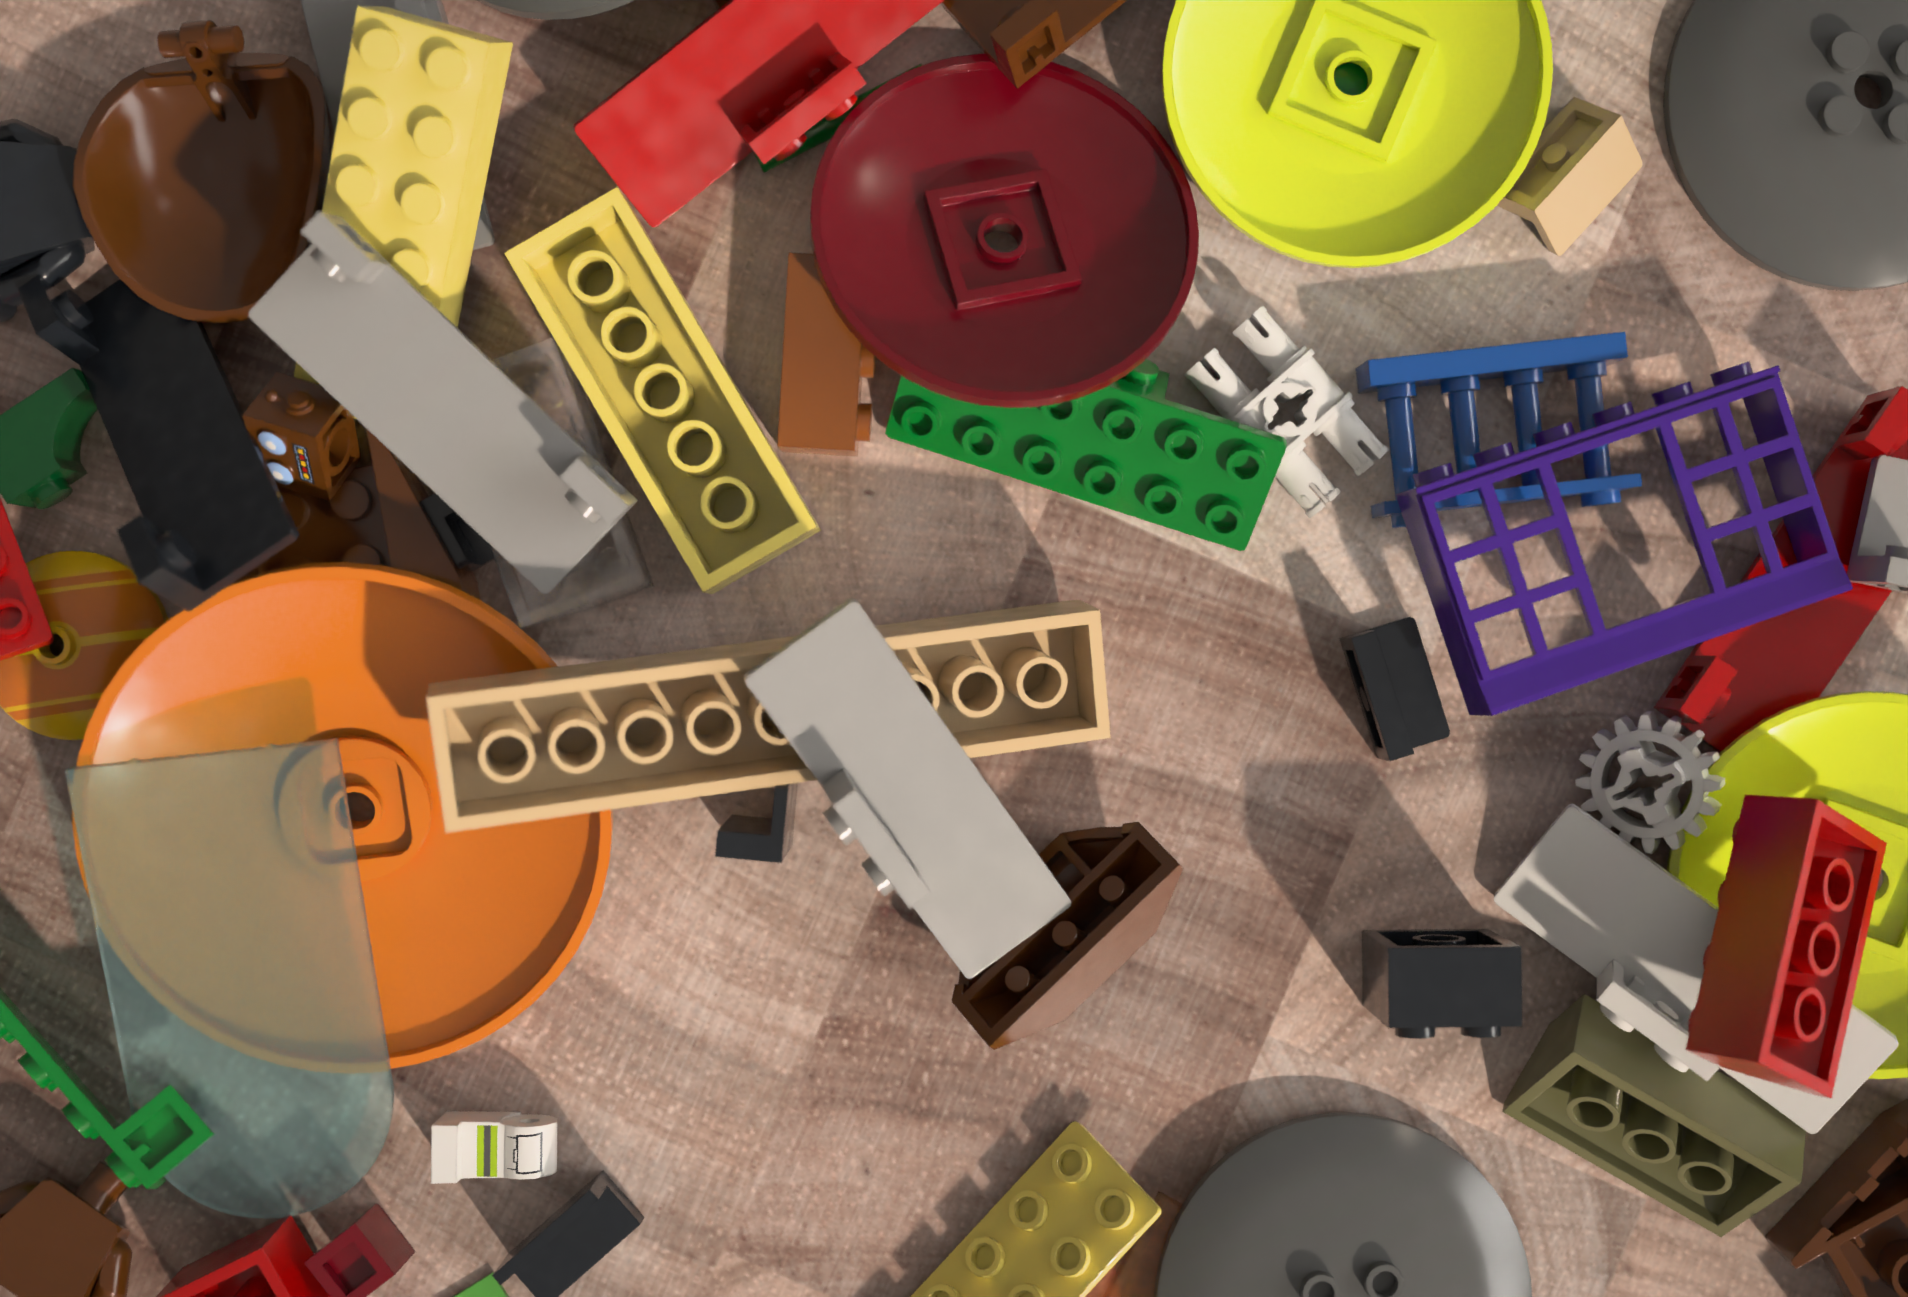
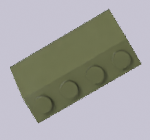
M1585 994L1548 1025L1504 1102L1502 1112L1719 1237L1724 1236L1802 1183L1806 1131L1747 1087L1718 1070L1706 1081L1691 1069L1681 1072L1673 1068L1655 1051V1043L1635 1028L1631 1032H1627L1617 1027L1602 1013L1599 1007L1601 1003Z

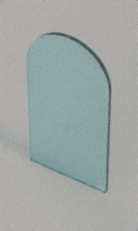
M338 739L282 745L268 744L263 747L141 760L133 758L122 762L69 767L65 771L131 1115L171 1084L215 1134L169 1172L165 1178L182 1193L205 1206L231 1215L248 1218H284L288 1215H299L315 1210L334 1201L355 1186L372 1167L384 1146L394 1112L392 1071Z

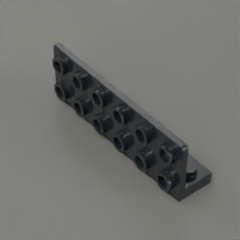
M39 274L18 288L36 335L79 364L142 513V516H136L117 529L138 583L190 612L298 539L299 532L256 439L246 429L243 410L201 321L186 320L159 310L135 294L121 279L86 303L72 290L67 289L62 292L55 286L48 284Z

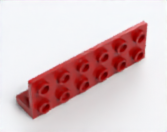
M1903 386L1867 395L1812 476L1839 558L1846 573L1848 571L1872 458L1886 455L1908 460V389ZM1782 519L1772 536L1782 566L1785 567L1797 563ZM1760 553L1740 582L1767 573ZM1851 582L1852 590L1698 643L1653 708L1669 719L1675 715L1680 717L1681 727L1689 733L1701 730L1705 734L1702 741L1720 753L1738 736L1763 719L1785 708L1819 698L1892 590Z

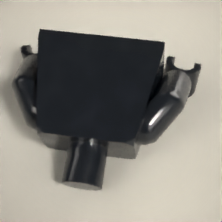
M18 119L0 121V322L13 318L17 311V306L23 304L18 292L19 287L38 274L48 284L56 286L83 265L86 254L95 250L94 240L83 220L73 189L74 159L77 148L64 146L58 137Z

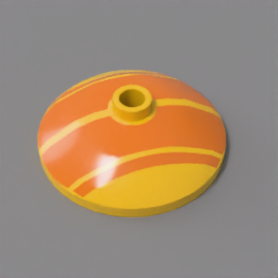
M60 551L35 558L27 562L26 566L53 636L55 634L61 636L64 642V649L56 657L51 653L49 645L1 660L0 707L16 722L38 734L61 740H83L88 723L104 691L116 673L144 640L169 619L157 593L138 583L133 569L125 563L93 552Z

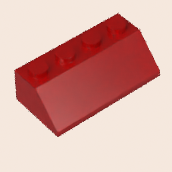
M1745 795L1740 818L1736 821L1733 828V848L1726 878L1718 892L1719 908L1711 942L1703 956L1704 972L1696 1006L1689 1016V1036L1685 1050L1720 1067L1816 1096L1832 1099L1887 843L1818 799Z

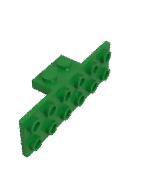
M1148 359L1126 376L1103 389L1081 398L1038 407L1004 408L964 402L930 391L901 376L885 431L886 436L891 439L1238 551L1245 550L1286 450V439L1282 436L1165 399L1170 373L1159 370L1158 366Z

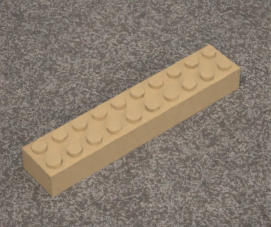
M1079 599L875 626L969 758L1111 738L1100 610ZM797 636L429 683L426 699L445 833L817 780L744 681V675L749 670Z

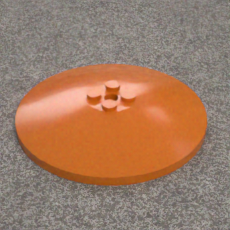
M329 562L277 568L235 581L192 611L188 612L183 609L145 639L116 673L104 691L88 723L77 760L72 800V826L76 857L89 900L98 921L112 945L133 973L163 1003L186 1021L216 1039L247 1053L283 1064L315 1070L346 1072L387 1070L415 1065L449 1055L484 1039L502 1028L531 1006L552 985L575 955L593 921L604 889L612 849L613 809L445 833L426 696L429 683L558 666L536 641L514 622L483 601L444 582L415 572L383 565ZM350 792L366 795L374 804L375 815L365 821H355L349 818L342 810L341 797Z

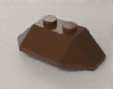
M1139 822L1125 823L1121 827H1097L1060 833L1039 856L1070 898L1071 906L975 977L968 979L960 971L959 982L954 987L951 1001L993 1050L1063 1022L1157 932L1183 867Z

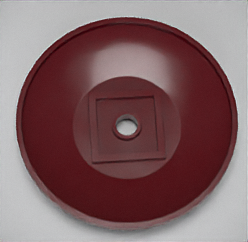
M986 54L955 56L930 62L889 80L859 103L838 127L822 156L812 189L810 236L815 266L822 286L834 310L848 330L869 352L901 376L930 391L964 402L1004 408L1038 407L1081 398L1109 386L1144 362L1162 343L1174 326L1187 300L1195 276L1199 249L1197 211L1186 175L1170 145L1157 128L1120 94L1077 70L1054 62L1047 64L1018 89ZM994 231L1007 232L1016 239L1018 247L1010 252H998L986 243L984 237Z

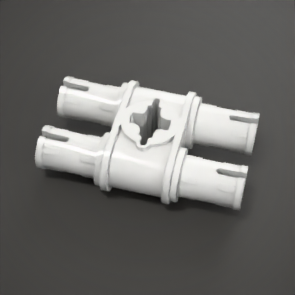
M1262 306L1232 333L1243 342L1271 374L1266 379L1270 384L1263 391L1260 392L1255 388L1251 392L1218 354L1219 351L1216 348L1205 355L1184 376L1193 382L1223 418L1279 435L1286 439V450L1275 477L1305 510V514L1310 519L1325 507V503L1331 502L1341 491L1328 480L1303 451L1307 446L1304 440L1309 435L1314 433L1315 436H1318L1322 433L1354 469L1353 472L1357 476L1369 469L1374 464V461L1383 457L1389 449L1378 440L1351 409L1355 404L1351 399L1353 395L1350 392L1345 394L1312 357L1315 354L1312 348L1308 350L1304 345L1299 349L1266 312L1267 309ZM1301 395L1305 397L1304 401L1299 404L1300 408L1294 414L1295 420L1299 423L1298 426L1288 421L1281 426L1276 425L1272 429H1268V424L1274 420L1272 416L1279 409L1274 401L1275 398L1282 403H1286L1291 399H1297Z

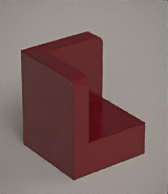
M376 1203L365 1211L352 1225L315 1252L304 1264L330 1297H367L393 1277L416 1251L382 1207Z

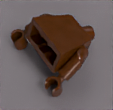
M100 1161L76 1192L50 1177H47L42 1182L26 1180L0 1191L1 1286L17 1297H127L132 1250L126 1240L130 1230L107 1215L108 1211L127 1189V1186L108 1165Z

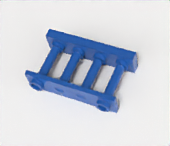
M1625 332L1553 339L1372 359L1356 368L1358 394L1377 392L1378 402H1385L1395 494L1416 488L1412 475L1419 473L1411 398L1417 397L1416 387L1440 385L1441 395H1448L1456 473L1475 468L1476 464L1473 454L1481 452L1474 391L1480 390L1479 380L1503 378L1504 388H1511L1519 453L1536 447L1532 434L1543 431L1537 385L1544 383L1543 373L1567 371L1568 381L1575 382L1580 432L1596 426L1592 414L1604 410L1601 377L1607 376L1606 366L1628 358ZM1608 444L1582 453L1585 479L1557 482L1561 497L1580 496L1582 507L1621 503L1620 491L1642 486L1641 473L1612 476ZM1535 469L1521 473L1522 486L1495 489L1499 504L1544 500L1545 498ZM1477 489L1434 503L1437 511L1483 506ZM1396 495L1393 501H1384L1371 506L1372 518L1391 516L1392 528L1406 527Z

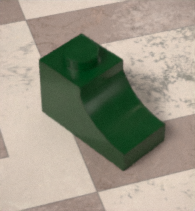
M72 367L0 415V494L7 504L37 507L40 510L49 508L66 499L73 492L70 485L88 474L81 464V442L89 421L98 409L81 370Z

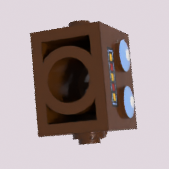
M276 372L243 413L246 429L256 439L278 486L331 501L361 459L353 415L320 384Z

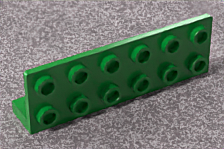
M0 988V1040L4 1038L9 1044L17 1040L27 1051L17 1061L42 1089L47 1087L53 1092L59 1088L69 1099L70 1102L61 1111L86 1139L90 1137L93 1140L101 1136L113 1150L104 1160L128 1188H137L143 1184L146 1189H158L168 1181L165 1176L215 1135L171 1084L120 1125Z

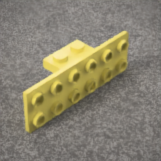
M1072 1122L911 1297H1085L1161 1215V1208L1082 1124Z

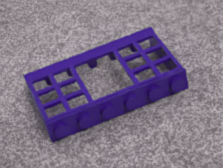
M1750 361L1712 373L1710 376L1713 387L1694 393L1691 381L1653 393L1651 395L1655 406L1635 413L1630 401L1594 413L1592 416L1595 427L1575 433L1572 422H1568L1532 434L1536 444L1534 448L1515 454L1512 443L1509 442L1473 454L1476 464L1475 468L1454 474L1450 462L1414 474L1412 476L1416 488L1395 494L1469 715L1493 716L1853 589L1839 558L1778 372L1781 371L1779 365L1753 373ZM1742 398L1758 445L1743 449L1729 406L1730 402ZM1712 409L1727 455L1687 469L1671 422ZM1655 428L1710 593L1606 629L1551 463ZM1762 457L1778 503L1766 508L1762 506L1748 462ZM1732 468L1747 514L1706 528L1691 482ZM1535 469L1550 516L1508 530L1493 483ZM1477 489L1493 536L1450 550L1434 503ZM1780 517L1783 518L1797 563L1785 567L1782 566L1768 521ZM1752 527L1767 573L1726 587L1711 541ZM1555 529L1570 575L1528 590L1513 543ZM1497 549L1512 596L1470 610L1454 563ZM1575 589L1590 635L1548 649L1533 603ZM1517 609L1532 655L1490 669L1475 623Z

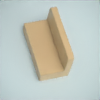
M1573 97L1541 132L1538 144L1526 168L1511 190L1497 204L1498 207L1533 222L1548 251L1558 256L1562 255L1642 167L1641 157L1622 115Z

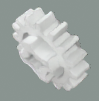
M1647 711L1641 715L1638 727H1635L1633 721L1625 715L1614 721L1617 736L1606 729H1602L1592 737L1601 751L1587 750L1580 755L1579 760L1592 768V771L1575 780L1576 786L1583 789H1591L1593 796L1583 803L1581 808L1585 812L1599 810L1603 815L1599 822L1608 829L1614 826L1620 830L1619 836L1629 844L1636 837L1642 838V846L1645 853H1653L1658 849L1661 838L1664 837L1672 850L1678 849L1685 843L1683 828L1696 837L1707 828L1699 813L1714 816L1720 810L1722 804L1708 796L1709 792L1719 790L1725 785L1724 777L1710 775L1708 767L1716 762L1720 755L1718 751L1701 754L1697 746L1705 734L1701 730L1693 732L1687 737L1680 734V717L1675 715L1663 727L1658 726L1655 712ZM1653 742L1671 748L1679 756L1674 758L1657 751ZM1619 751L1620 756L1617 759L1621 770L1617 780L1609 784V768L1614 756ZM1670 773L1673 774L1656 791L1653 787L1627 789L1638 781L1637 779L1643 774L1647 777L1655 775L1662 777ZM1692 780L1691 799L1687 808L1681 814L1679 808L1682 805L1679 801L1678 793L1685 782ZM1621 807H1626L1643 814L1646 821L1632 817Z

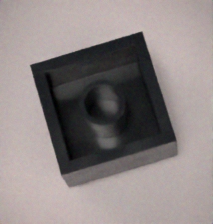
M1489 929L1362 930L1363 1006L1378 1018L1382 1024L1388 1028H1395V1035L1402 1038L1435 1037V1028L1460 1027V1034L1467 1037L1501 1036V1027H1522V947Z

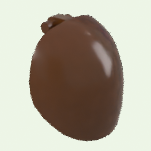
M211 20L184 22L179 30L160 31L157 36L158 48L164 58L185 57L184 59L159 63L146 68L143 67L122 79L101 99L89 118L78 143L74 159L73 189L83 220L96 246L113 272L140 298L159 310L186 320L208 323L243 321L250 319L249 311L312 244L300 231L323 209L331 162V142L327 109L321 82L306 63L293 56L282 54L239 53L244 49V36L241 28L237 25L217 26Z

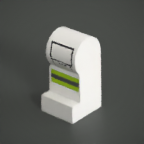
M447 1111L431 1127V1184L457 1183L460 1179L466 1178L536 1179L550 1176L557 1172V1118L553 1116L521 1114V1112Z

